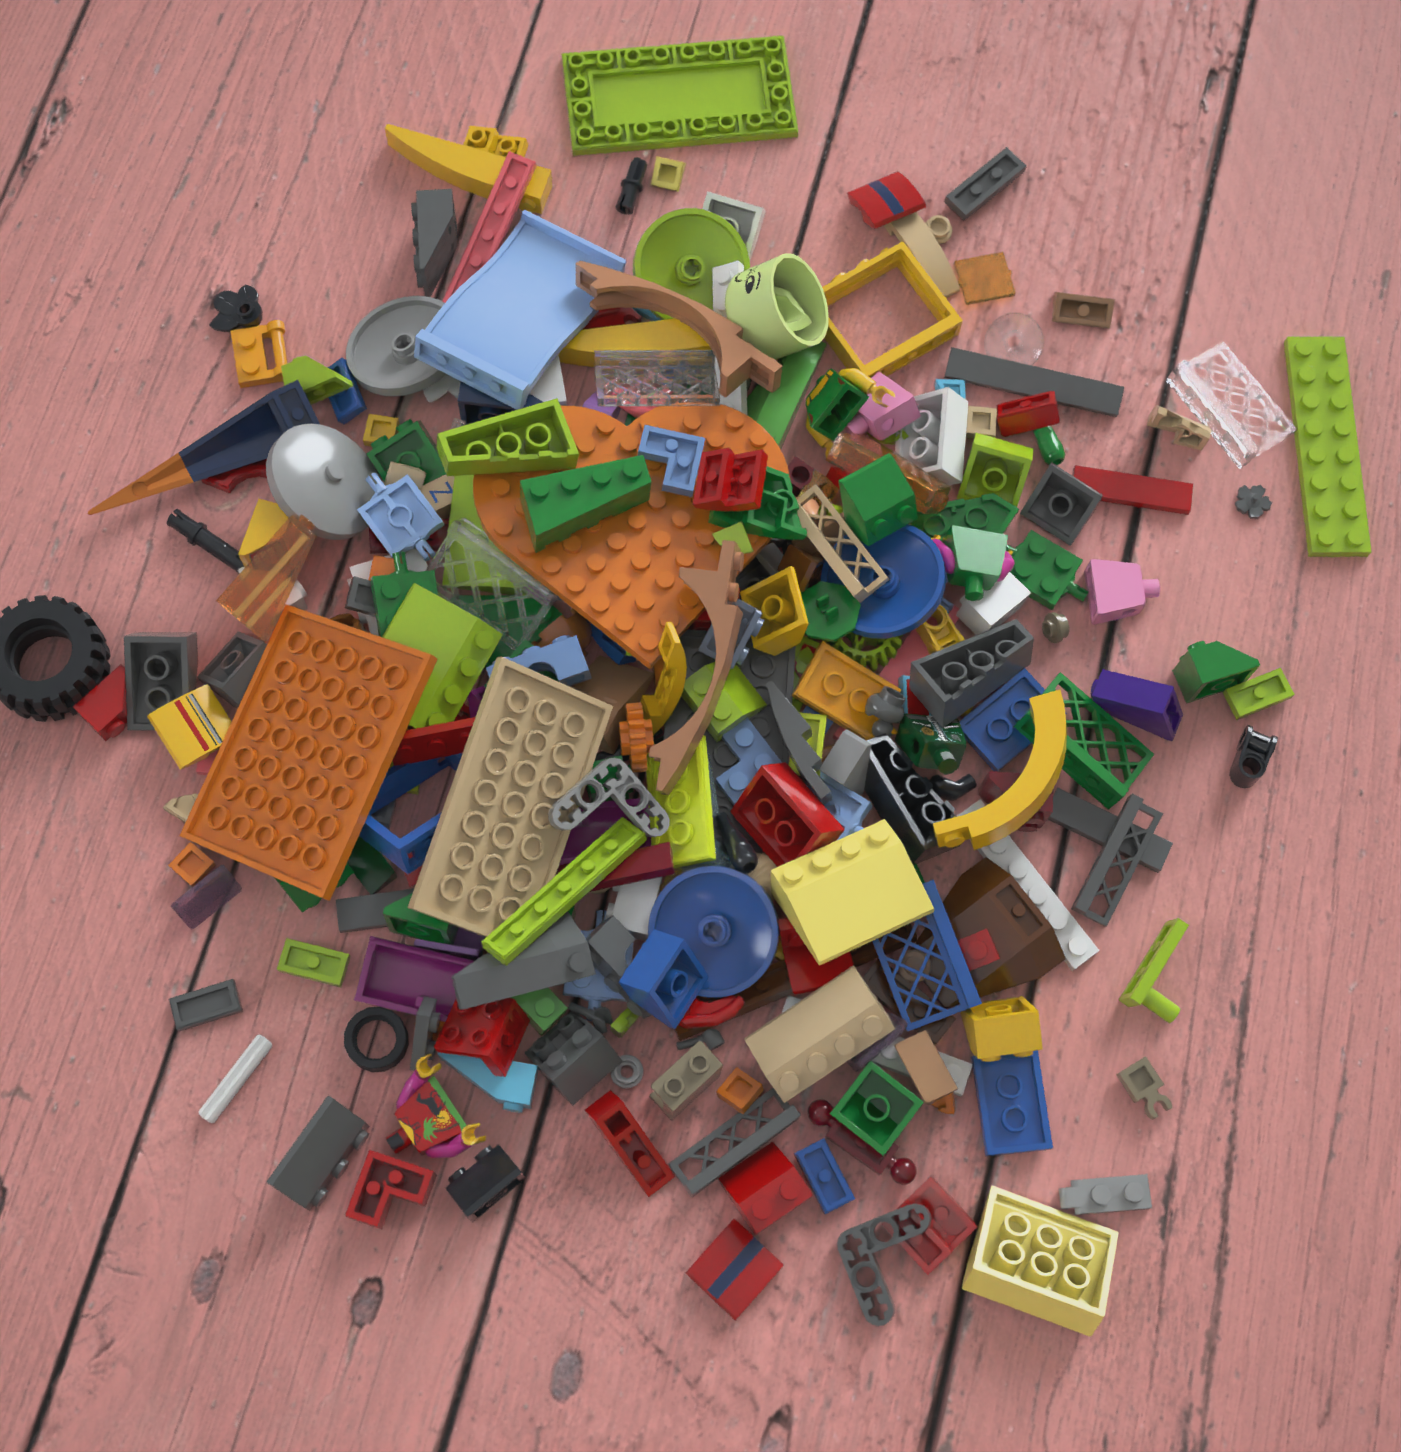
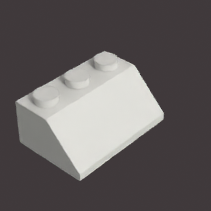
M949 387L914 396L921 417L902 428L909 435L907 439H902V429L900 432H896V436L900 434V438L895 444L894 459L909 485L938 489L962 483L968 401Z

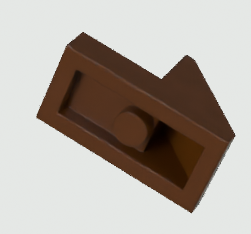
M790 544L778 566V572L789 566L794 567L799 589L804 592L816 583L825 559L819 551L810 554Z

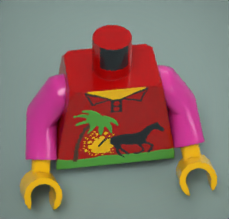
M427 1054L417 1061V1069L405 1082L396 1102L397 1110L394 1115L402 1127L385 1138L396 1155L411 1144H414L422 1156L452 1158L472 1145L486 1141V1136L476 1138L474 1135L475 1128L481 1124L466 1125L435 1076L430 1078L432 1074L441 1070L442 1067L440 1063L432 1068L429 1067L428 1059L432 1054Z

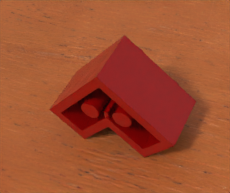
M369 1150L345 1216L382 1230L394 1197L426 1207L437 1174L432 1170Z

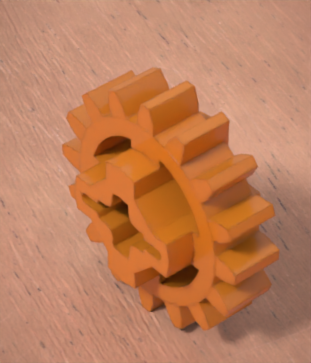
M641 702L626 703V721L618 722L621 755H629L630 767L633 773L646 772L647 754H649L650 747L654 745L652 720L643 719Z

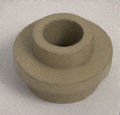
M1048 613L1042 623L1044 636L1052 643L1061 642L1063 638L1069 635L1067 618L1063 614Z

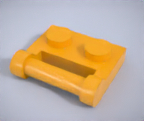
M273 320L266 325L231 330L240 388L283 381L281 366L287 364L283 338L285 325L283 321ZM267 338H272L276 367L268 370L263 340Z

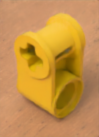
M940 604L931 615L937 620L938 626H931L925 621L916 628V631L927 647L929 655L965 640L955 627L946 609Z

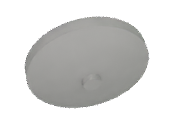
M407 296L384 303L367 314L354 328L346 348L348 367L359 385L369 392L382 396H404L426 389L443 378L446 373L414 358L415 336L421 329L425 330L445 303L427 296Z
M302 424L284 432L274 442L268 453L266 476L270 491L286 516L305 531L331 540L352 538L368 527L357 510L370 501L375 494L366 482V478L370 476L374 483L377 484L371 476L372 473H377L366 453L348 436L324 425Z

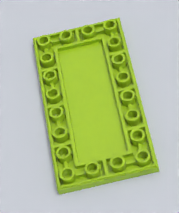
M784 36L562 53L573 156L798 137V125Z

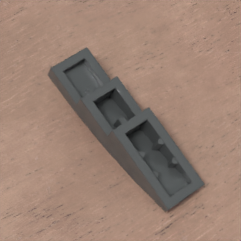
M771 680L766 685L775 721L786 750L805 784L820 802L825 805L832 800V793L816 773L822 765L821 758L806 742L812 737L811 727Z

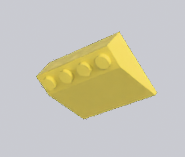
M885 819L771 870V894L819 966L934 912V907L902 842Z
M991 1186L967 1262L962 1289L1091 1337L1105 1316L1119 1232Z

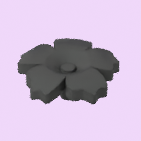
M1243 485V487L1238 489V501L1235 502V506L1242 514H1246L1248 511L1249 518L1258 519L1263 514V511L1270 510L1272 502L1268 496H1263L1266 489L1261 485L1252 486L1251 489Z

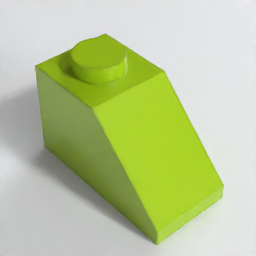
M306 355L296 357L292 362L281 366L284 386L299 380L311 405L353 387L351 380Z

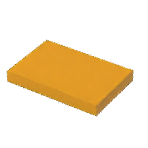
M822 641L818 645L791 696L818 713L827 715L828 719L844 729H848L864 740L874 738L872 733L873 723L879 719L874 715H866L865 705L867 699L873 694L880 693L884 686L890 687L899 693L901 689Z

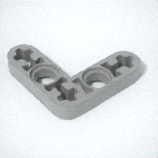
M609 758L600 762L556 801L548 813L549 822L555 829L561 831L569 830L576 827L610 796L631 822L646 833L647 837L663 835L668 830L670 824L666 811L625 762L618 758ZM607 766L610 768L616 766L618 769L615 773L618 778L617 780L612 778L603 784L597 781L608 774ZM585 785H591L596 790V799L592 803H586L581 798L580 792ZM630 788L636 789L640 794V803L636 807L629 806L625 801V794ZM573 804L583 809L582 813L579 808L574 809L568 815L571 820L570 822H560L558 820L561 815L559 809H568ZM649 804L650 808L645 809L650 817L658 816L659 820L656 824L659 828L649 829L647 825L650 823V819L645 813L637 816L636 812L641 811Z

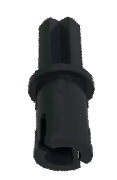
M635 157L631 161L627 176L621 181L622 191L615 208L622 214H627V210L629 215L633 214L638 194L643 190L642 181L647 169V162L639 157Z

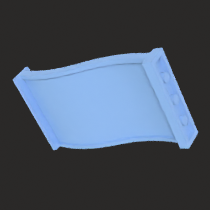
M524 210L521 213L519 223L498 251L482 268L455 291L434 316L425 330L421 329L415 336L414 358L516 410L522 409L526 404L529 393L551 362L598 312V310L596 311L590 307V301L594 297L576 286V263L584 261L624 273L626 260Z

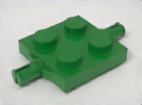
M1030 530L1025 540L1016 548L1008 544L1006 545L1005 551H1013L1011 556L1015 562L1010 573L1031 592L1029 595L1031 599L1050 610H1053L1059 599L1067 593L1081 602L1084 601L1089 590L1074 583L1075 574L1083 559L1033 530Z
M406 552L392 554L395 572L389 575L372 576L370 578L380 637L384 635L413 583L438 595L435 571L416 572L408 570Z

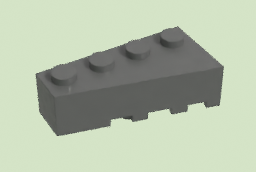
M1017 619L911 662L909 688L939 725L944 728L1031 664L1034 637Z

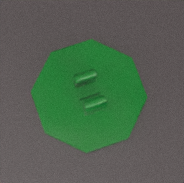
M820 581L804 592H801L809 623L805 631L807 637L835 642L855 630L861 604L853 597L845 585Z

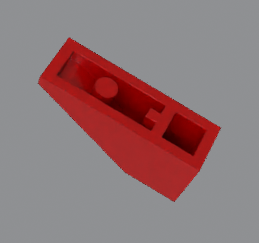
M609 1090L584 1110L648 1197L675 1177L624 1102L612 1090Z

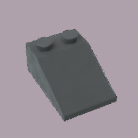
M134 632L124 636L127 730H155L147 716L165 704L196 689L198 668L197 632Z

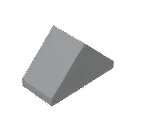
M846 729L838 738L819 770L851 791L862 795L864 793L871 743Z

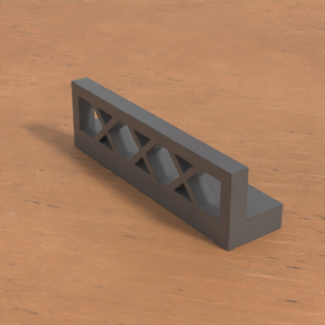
M1133 793L1127 797L1071 908L1105 927L1108 925L1163 813L1143 804L1144 799ZM1138 810L1153 817L1148 829L1135 831L1133 820ZM1145 834L1141 843H1139L1137 836ZM1133 838L1137 851L1134 857L1122 860L1118 850L1123 840ZM1131 862L1129 867L1125 871L1123 864ZM1119 866L1122 875L1120 884L1107 888L1104 878L1109 868ZM1100 885H1101L1103 890L1098 891V889H1099V887H1100ZM1116 890L1111 900L1109 892ZM1101 894L1105 895L1108 903V908L1103 917L1088 910L1094 897Z
M772 1088L755 1100L744 1115L739 1112L668 1165L692 1198L796 1122L801 1115L794 1105L790 1106L788 1102L784 1103L775 1089ZM774 1096L784 1111L774 1119L761 1117L763 1104ZM758 1108L757 1116L749 1115ZM742 1119L756 1121L755 1133L747 1139L734 1137L736 1123ZM760 1122L767 1123L766 1125H764L762 1128L759 1129V1127H760ZM732 1127L731 1136L722 1135L725 1131ZM716 1138L730 1141L728 1152L721 1158L707 1156L709 1143ZM733 1142H740V1144L733 1148ZM705 1147L704 1156L695 1154ZM688 1158L703 1160L701 1172L690 1180L686 1178L679 1168V1165ZM707 1161L714 1162L706 1168Z

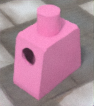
M878 371L871 379L876 382L877 387L884 386L893 391L895 398L888 393L884 394L882 402L889 406L885 408L872 400L871 393L868 394V400L856 413L853 420L844 428L846 433L853 440H857L865 432H868L877 440L886 439L921 417L914 396Z
M1091 559L1084 571L1086 587L1089 590L1088 601L1092 625L1135 616L1145 606V598L1159 597L1160 594L1158 579L1142 580L1141 568L1137 563Z

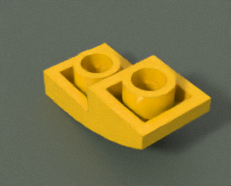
M469 126L463 145L507 157L509 151L525 157L529 144L526 138L499 135L496 128Z

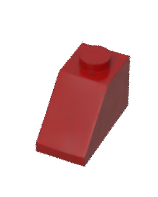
M122 664L73 706L77 713L105 741L111 737L118 736L125 729L127 723L125 667Z

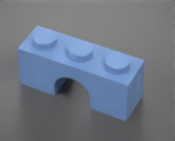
M569 635L560 636L554 639L550 645L542 648L540 646L527 648L522 652V655L511 659L510 657H504L535 672L550 671L557 676L560 683L567 686L592 679L577 635L572 637ZM495 661L492 662L491 666L486 667L489 678Z

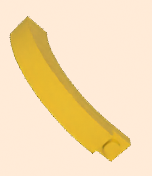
M1061 690L1029 698L1030 713L1035 727V739L1029 761L1017 781L990 804L976 811L933 823L939 848L943 846L956 847L968 839L971 840L973 850L991 845L1019 829L1042 807L1060 776L1066 753V714Z

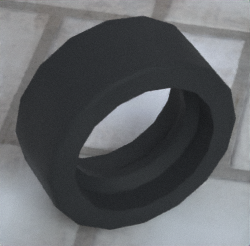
M368 1007L356 1013L348 1022L344 1032V1047L350 1059L361 1069L370 1072H384L397 1066L405 1057L409 1046L408 1031L403 1021L392 1010L383 1007ZM381 1020L393 1027L396 1034V1043L393 1050L387 1056L372 1059L360 1052L357 1046V1036L365 1024Z

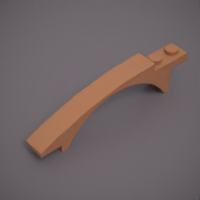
M584 261L576 263V286L594 297L590 301V307L596 311L619 307L648 309L678 319L695 330L711 347L717 359L720 370L719 394L725 398L748 378L771 393L780 387L782 365L774 358L768 357L756 349L751 343L742 339L743 328L701 303L654 282Z
M722 541L718 571L680 567L679 577L698 595L710 617L716 642V659L708 692L695 714L676 733L650 747L649 757L660 762L656 791L663 795L671 793L687 768L711 722L731 668L743 616L741 609L736 605H732V602H737L739 594V584L735 583L737 571H742L744 563V553L740 552L741 549L735 541Z

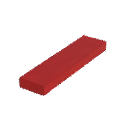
M1075 465L1073 468L1072 476L1103 495L1100 501L1188 515L1191 511L1192 483Z

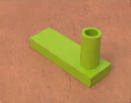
M1180 918L1166 921L1120 996V1002L1127 1007L1142 1004L1168 1023L1175 1020L1180 1012V1007L1153 989L1152 986L1189 926Z

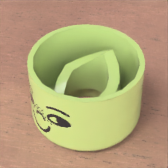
M790 253L777 256L739 272L731 279L725 294L727 319L743 328L742 339L751 343L768 357L777 360L817 345L824 339L829 320L826 297L817 276L811 267L800 257Z

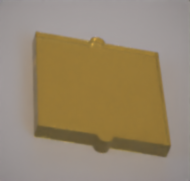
M1003 252L956 260L954 262L959 279L958 284L962 289L966 305L1015 296L1016 292L1011 279L1012 271L1008 269Z

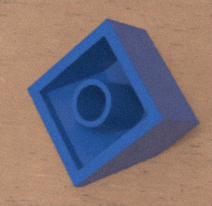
M653 929L629 967L624 971L619 984L634 1003L669 1028L676 1029L709 976L683 938Z

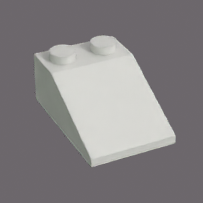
M707 191L702 209L721 216L736 229L745 243L749 260H751L766 210L762 207Z

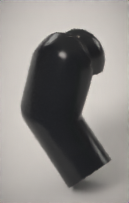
M970 774L965 775L956 782L941 775H934L929 779L934 785L932 790L939 797L949 801L957 800L977 787L976 781Z

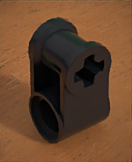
M1251 725L1246 726L1238 742L1237 752L1229 773L1234 785L1239 788H1250L1263 776L1269 759L1275 750L1278 741L1277 736L1272 735L1269 737L1253 730ZM1242 766L1249 767L1253 775L1247 774Z

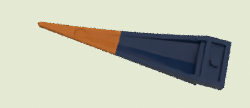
M299 380L291 382L262 397L185 449L90 509L87 514L93 515L265 460L274 442L290 428L302 424L321 425Z

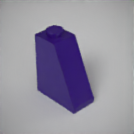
M1102 669L1099 679H1095L1092 684L1090 694L1093 701L1109 715L1161 738L1173 741L1183 717L1174 686Z

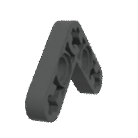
M915 1203L904 1206L847 1229L838 1238V1251L864 1317L872 1325H885L892 1320L895 1314L893 1299L874 1253L928 1230L931 1225V1214L921 1204ZM912 1209L917 1214L923 1213L924 1219L920 1221L921 1228L917 1229L915 1225L906 1226L903 1228L906 1235L901 1236L900 1227L893 1217L899 1214L900 1221L906 1220L911 1217L910 1211ZM883 1221L891 1224L894 1230L893 1237L887 1242L880 1241L875 1234L876 1226ZM852 1234L854 1239H861L862 1244L858 1246L859 1254L861 1257L868 1254L870 1261L859 1262L852 1267L850 1260L857 1259L853 1250H846L845 1244L849 1242L848 1236ZM865 1266L870 1267L876 1277L873 1285L869 1287L862 1286L857 1280V1272ZM879 1286L881 1287L882 1293L876 1294V1297L880 1304L886 1303L888 1310L884 1312V1319H880L879 1315L871 1314L870 1309L875 1307L872 1296L865 1300L863 1293L872 1292Z

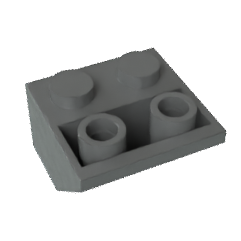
M574 1011L563 1016L553 1028L537 1039L524 1052L572 1106L622 1062L606 1038L580 1014Z

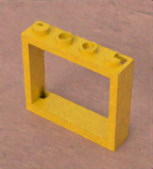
M903 241L890 249L884 248L878 256L871 260L864 259L857 264L855 269L846 274L842 272L836 275L830 283L822 287L827 306L897 267L937 319L938 323L864 365L829 318L828 329L824 339L846 369L856 368L870 378L878 371L885 376H889L959 335L963 322Z

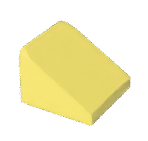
M656 156L651 185L679 191L686 163Z

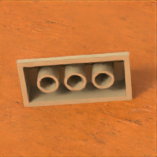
M853 965L744 1039L764 1075L785 1103L895 1030V1027L880 1002Z

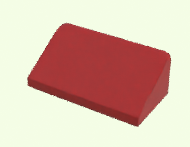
M1055 391L996 405L997 421L1003 437L1060 423Z

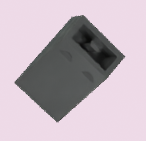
M452 189L416 190L417 202L411 203L412 219L415 226L412 229L413 244L416 249L414 269L415 273H417L418 288H423L424 295L427 297H431L458 246L457 220Z

